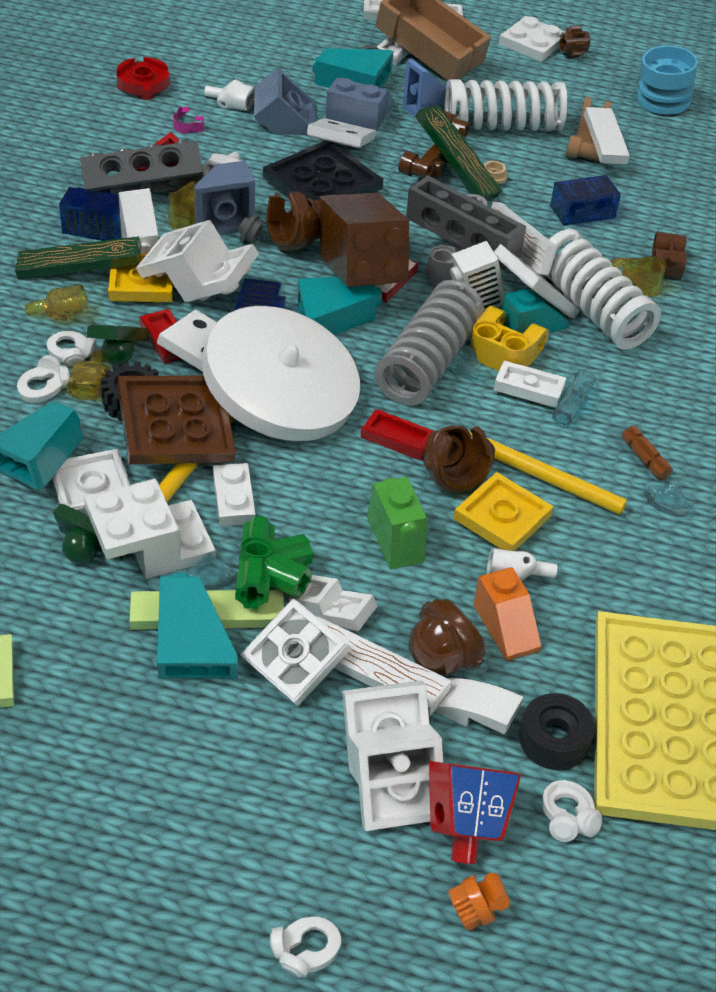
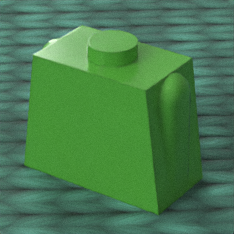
M408 477L386 478L382 482L373 483L367 519L390 570L424 563L427 516Z

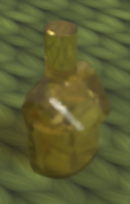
M82 284L53 288L47 293L45 299L26 303L25 310L28 316L44 312L49 318L67 321L73 315L86 312L87 295Z
M94 351L89 362H77L74 364L70 379L66 385V392L69 396L81 400H94L100 397L101 378L105 377L107 370H110L108 366L103 365L105 358L102 355V351Z

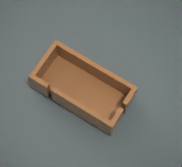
M383 0L380 2L375 27L391 39L396 37V42L446 80L460 79L467 74L468 70L471 71L485 61L491 36L441 0Z

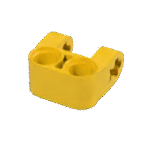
M489 306L473 326L469 350L471 358L500 371L504 360L528 367L543 350L549 330L532 323L523 334L504 326L507 315L506 311Z

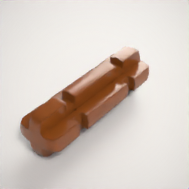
M630 426L627 430L623 431L622 438L658 480H665L667 476L671 475L673 469L636 426Z

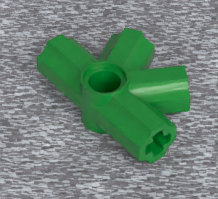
M254 516L250 521L244 522L235 600L242 603L244 608L258 609L262 604L268 603L270 586L299 599L305 593L312 578V570L306 566L312 564L313 552L310 540L305 534L274 540L275 525L271 524L267 517Z

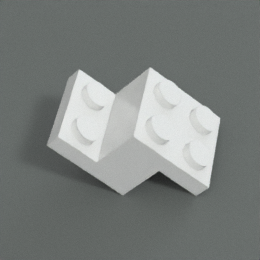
M207 220L164 233L139 263L136 270L142 278L152 275L160 277L167 273L184 302L196 299L204 301L212 295L219 293L226 295L236 290L239 286L238 282L244 274L251 270V264L259 253L253 244L228 250L211 220Z
M156 479L84 497L86 511L106 560L134 553L145 579L216 560V550L193 501L188 500L168 506Z
M420 680L342 691L349 771L359 785L361 818L364 830L370 831L430 822L429 762H443L441 736L429 724L426 684Z

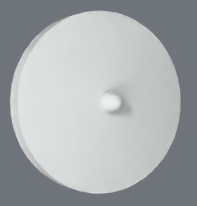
M252 306L241 308L225 315L213 327L202 353L203 376L217 402L242 424L270 437L288 441H310L326 437L345 424L359 398V373L353 358L345 346L322 325L304 315L287 309L270 306Z

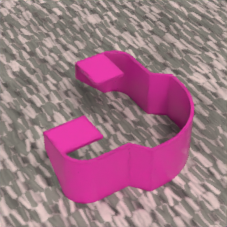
M179 107L177 113L173 114V127L176 131L184 134L204 131L203 116H195V121H202L199 123L183 124L178 122L179 117L189 113V107Z

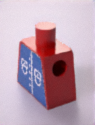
M436 761L429 762L430 827L434 832L454 836L451 861L476 864L479 839L503 840L521 773Z

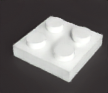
M525 16L500 35L499 45L542 62L560 48V35L565 31L560 30L557 26L542 23L534 17Z

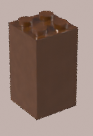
M379 193L319 196L320 256L347 287L408 282L410 220Z

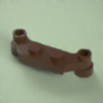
M444 111L465 139L469 134L471 124L458 119L457 115ZM434 144L421 159L418 154L405 151L400 159L398 171L410 177L412 175L418 177L419 182L427 175L434 179L440 177L443 169L449 163Z

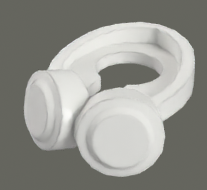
M75 331L58 332L47 341L49 355L54 356L67 367L80 365L85 361V358L89 359L94 354L97 346L95 338H86ZM63 339H71L75 342V348L61 349L57 346V343Z
M45 355L38 361L36 368L28 370L18 380L17 389L19 396L28 403L47 401L56 396L61 389L67 388L70 381V372L67 366L60 365L57 358ZM51 378L43 389L32 390L27 386L32 380Z
M559 780L552 782L544 790L542 808L545 815L551 820L549 830L556 840L569 842L577 834L594 837L599 832L602 825V815L598 810H595L593 798L585 788L571 781ZM560 798L575 800L578 803V806L575 807L577 816L568 813L566 809L559 808L554 802Z
M321 917L301 918L293 922L286 929L283 926L272 928V933L270 934V946L275 958L279 960L283 970L297 978H306L308 973L327 967L338 955L341 945V935L338 928L329 920ZM318 930L327 937L328 943L321 951L311 952L306 950L297 956L290 954V949L301 944L303 935L308 931Z

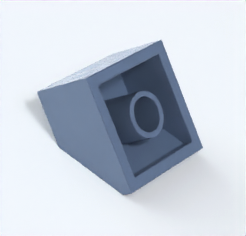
M277 67L255 86L254 117L261 127H266L273 134L307 135L308 125L316 122L315 101Z
M336 78L327 90L326 119L373 129L377 132L393 107L394 99L388 90L378 88L375 85L356 83L347 78Z
M246 160L216 164L195 185V224L211 220L219 235L238 233V228L245 217L250 219L255 214V179Z

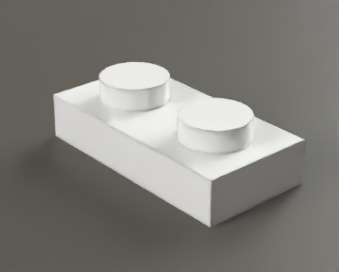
M504 360L496 377L494 390L557 408L567 378Z
M248 463L213 465L219 527L244 525V522L250 521L255 516Z

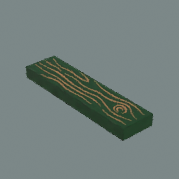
M440 105L420 109L415 115L416 119L471 194L480 195L486 201L498 197L503 190Z
M137 236L19 251L15 273L18 279L138 265L142 244L140 237Z

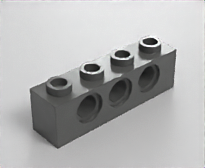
M181 140L175 144L162 146L153 144L142 149H120L114 153H92L86 157H80L88 203L118 199L119 192L149 188L151 193L192 188L203 178L197 141ZM168 163H176V164H177V165L174 166V167H167V166H165V165L168 164ZM140 167L148 168L145 171H137ZM111 171L119 172L114 176L107 175Z
M428 175L409 188L406 217L410 221L463 249L487 241L493 252L501 244L518 258L521 257L526 231L525 225ZM499 260V266H500V268H501L502 270H504L505 268H507V266H505V265Z

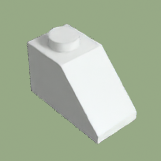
M150 189L119 192L121 238L139 236L142 244L141 252L148 253L158 241V231Z

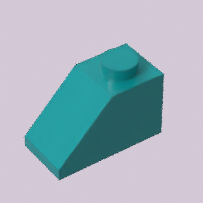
M531 288L507 293L504 296L502 310L507 313L504 323L505 327L523 334L532 323L548 329L549 333L563 330L570 326V322L558 308Z

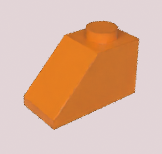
M513 567L479 576L473 606L505 660L510 661L539 652L541 650V642L530 594Z

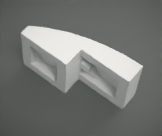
M312 575L311 582L308 584L305 593L299 599L294 598L314 616L321 617L339 627L355 631L361 629L378 607L373 595L344 591L338 579Z
M449 678L451 680V689L434 712L466 727L472 719L505 735L522 705L523 696L484 682Z

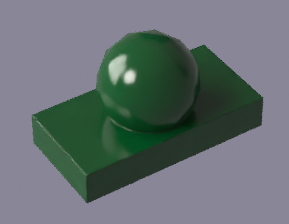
M90 324L87 328V338L105 339L101 347L103 357L113 365H123V362H128L133 357L134 346L132 341H149V330L142 327Z
M60 503L53 512L60 532L66 534L62 541L64 556L72 563L84 564L90 562L98 551L104 553L89 516ZM125 555L115 557L114 559L121 561Z

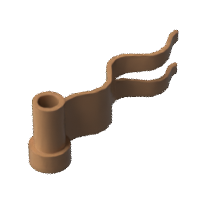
M586 96L576 136L571 135L565 157L574 159L581 157L600 162L584 117L586 107L591 106V97ZM606 101L603 108H610L612 102Z

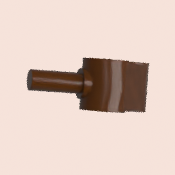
M656 231L652 247L651 275L682 279L687 255L685 252L686 235Z

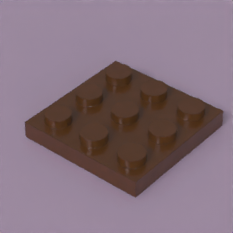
M203 375L118 376L117 388L129 465L234 462L236 451L228 412L214 398Z

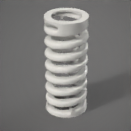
M449 79L447 81L444 111L456 115L457 103H459L460 111L457 118L468 122V107L472 94L474 101L473 127L475 130L482 128L483 102L486 94L488 99L487 127L489 130L496 129L497 103L500 93L503 103L501 126L504 131H508L511 127L514 93L517 101L515 126L518 131H522L525 128L528 94L531 99L529 126L532 131H537L540 125V100L542 94H544L545 98L544 129L549 132H561L564 128L567 114V90L564 82H555L550 86L548 82L541 81L536 86L534 82L527 81L522 86L519 81H512L507 85L505 81L499 80L493 86L489 80H484L480 85L475 80H469L466 85L459 79ZM558 99H560V116H559V117H558Z
M565 229L549 239L558 247L557 250L564 243L573 241L567 244L557 256L555 255V261L551 266L549 274L544 276L552 281L559 290H562L563 294L572 300L573 304L581 309L583 314L590 318L598 328H601L602 332L611 338L618 348L623 350L635 348L652 335L661 319V309L651 298L643 296L642 290L637 286H633L632 281L628 277L623 276L617 267H613L612 262L604 258L599 250L593 248L587 239H583L582 234L577 230ZM638 313H640V314L636 317V319H634L631 323H629V324L627 325V323H628L635 315H637ZM643 325L646 326L638 335L632 338H625L637 332Z

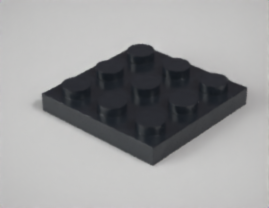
M327 140L263 167V177L287 196L290 192H300L306 198L319 201V196L375 193L383 189V178L334 142Z

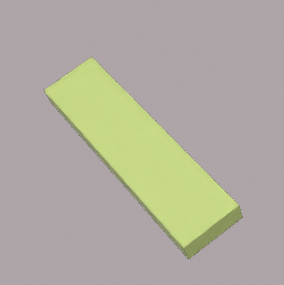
M236 590L207 591L224 628H266L284 609L283 592L279 590H270L268 603L262 604L258 609L244 608L242 603L235 600ZM131 591L130 630L158 629L159 591Z

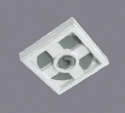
M293 598L240 656L298 707L351 648L347 642Z

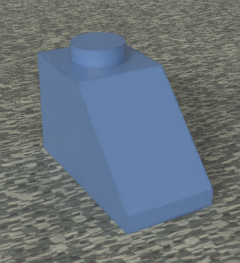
M412 58L408 59L403 108L414 117L420 109L438 104L444 111L446 87Z

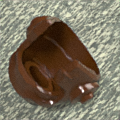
M290 192L288 198L292 207L289 212H286L284 209L285 200L278 193H275V195L269 196L266 225L269 235L276 246L288 252H297L309 246L315 240L320 239L319 201L306 198L300 192Z
M453 425L433 431L428 436L425 445L424 466L432 481L439 488L454 493L466 492L479 486L487 477L494 462L495 447L487 439L484 431L479 426L470 429L472 435L465 427Z
M436 598L432 602L428 601L423 604L422 610L419 613L420 619L412 628L408 643L415 663L442 676H447L462 668L469 670L472 667L478 668L481 666L486 654L485 643L479 631L464 613L448 599L441 601Z

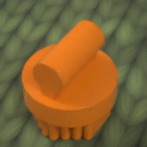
M497 873L487 874L481 882H478L473 874L463 879L462 884L448 891L452 904L467 931L482 924L485 927L496 921L493 911L505 910L510 905L508 894Z

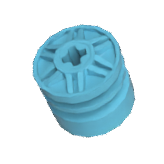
M672 45L658 46L646 51L641 61V79L637 93L638 103L644 109L658 114H676L688 109L693 99V83L698 67L696 55L685 48Z

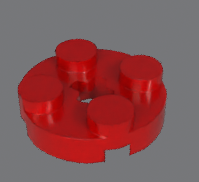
M143 57L144 62H135V58H131L120 63L116 70L117 88L120 91L138 95L143 100H149L154 98L156 93L170 86L168 66L161 60Z

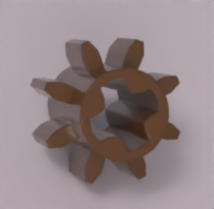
M570 25V28L565 29L566 32L561 33L559 46L562 52H568V58H579L590 47V35L587 31H582V25Z

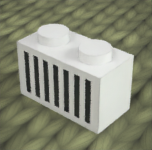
M485 241L453 253L454 267L450 268L452 279L462 281L477 291L483 301L484 311L489 306L502 307L504 293L499 260L488 242Z

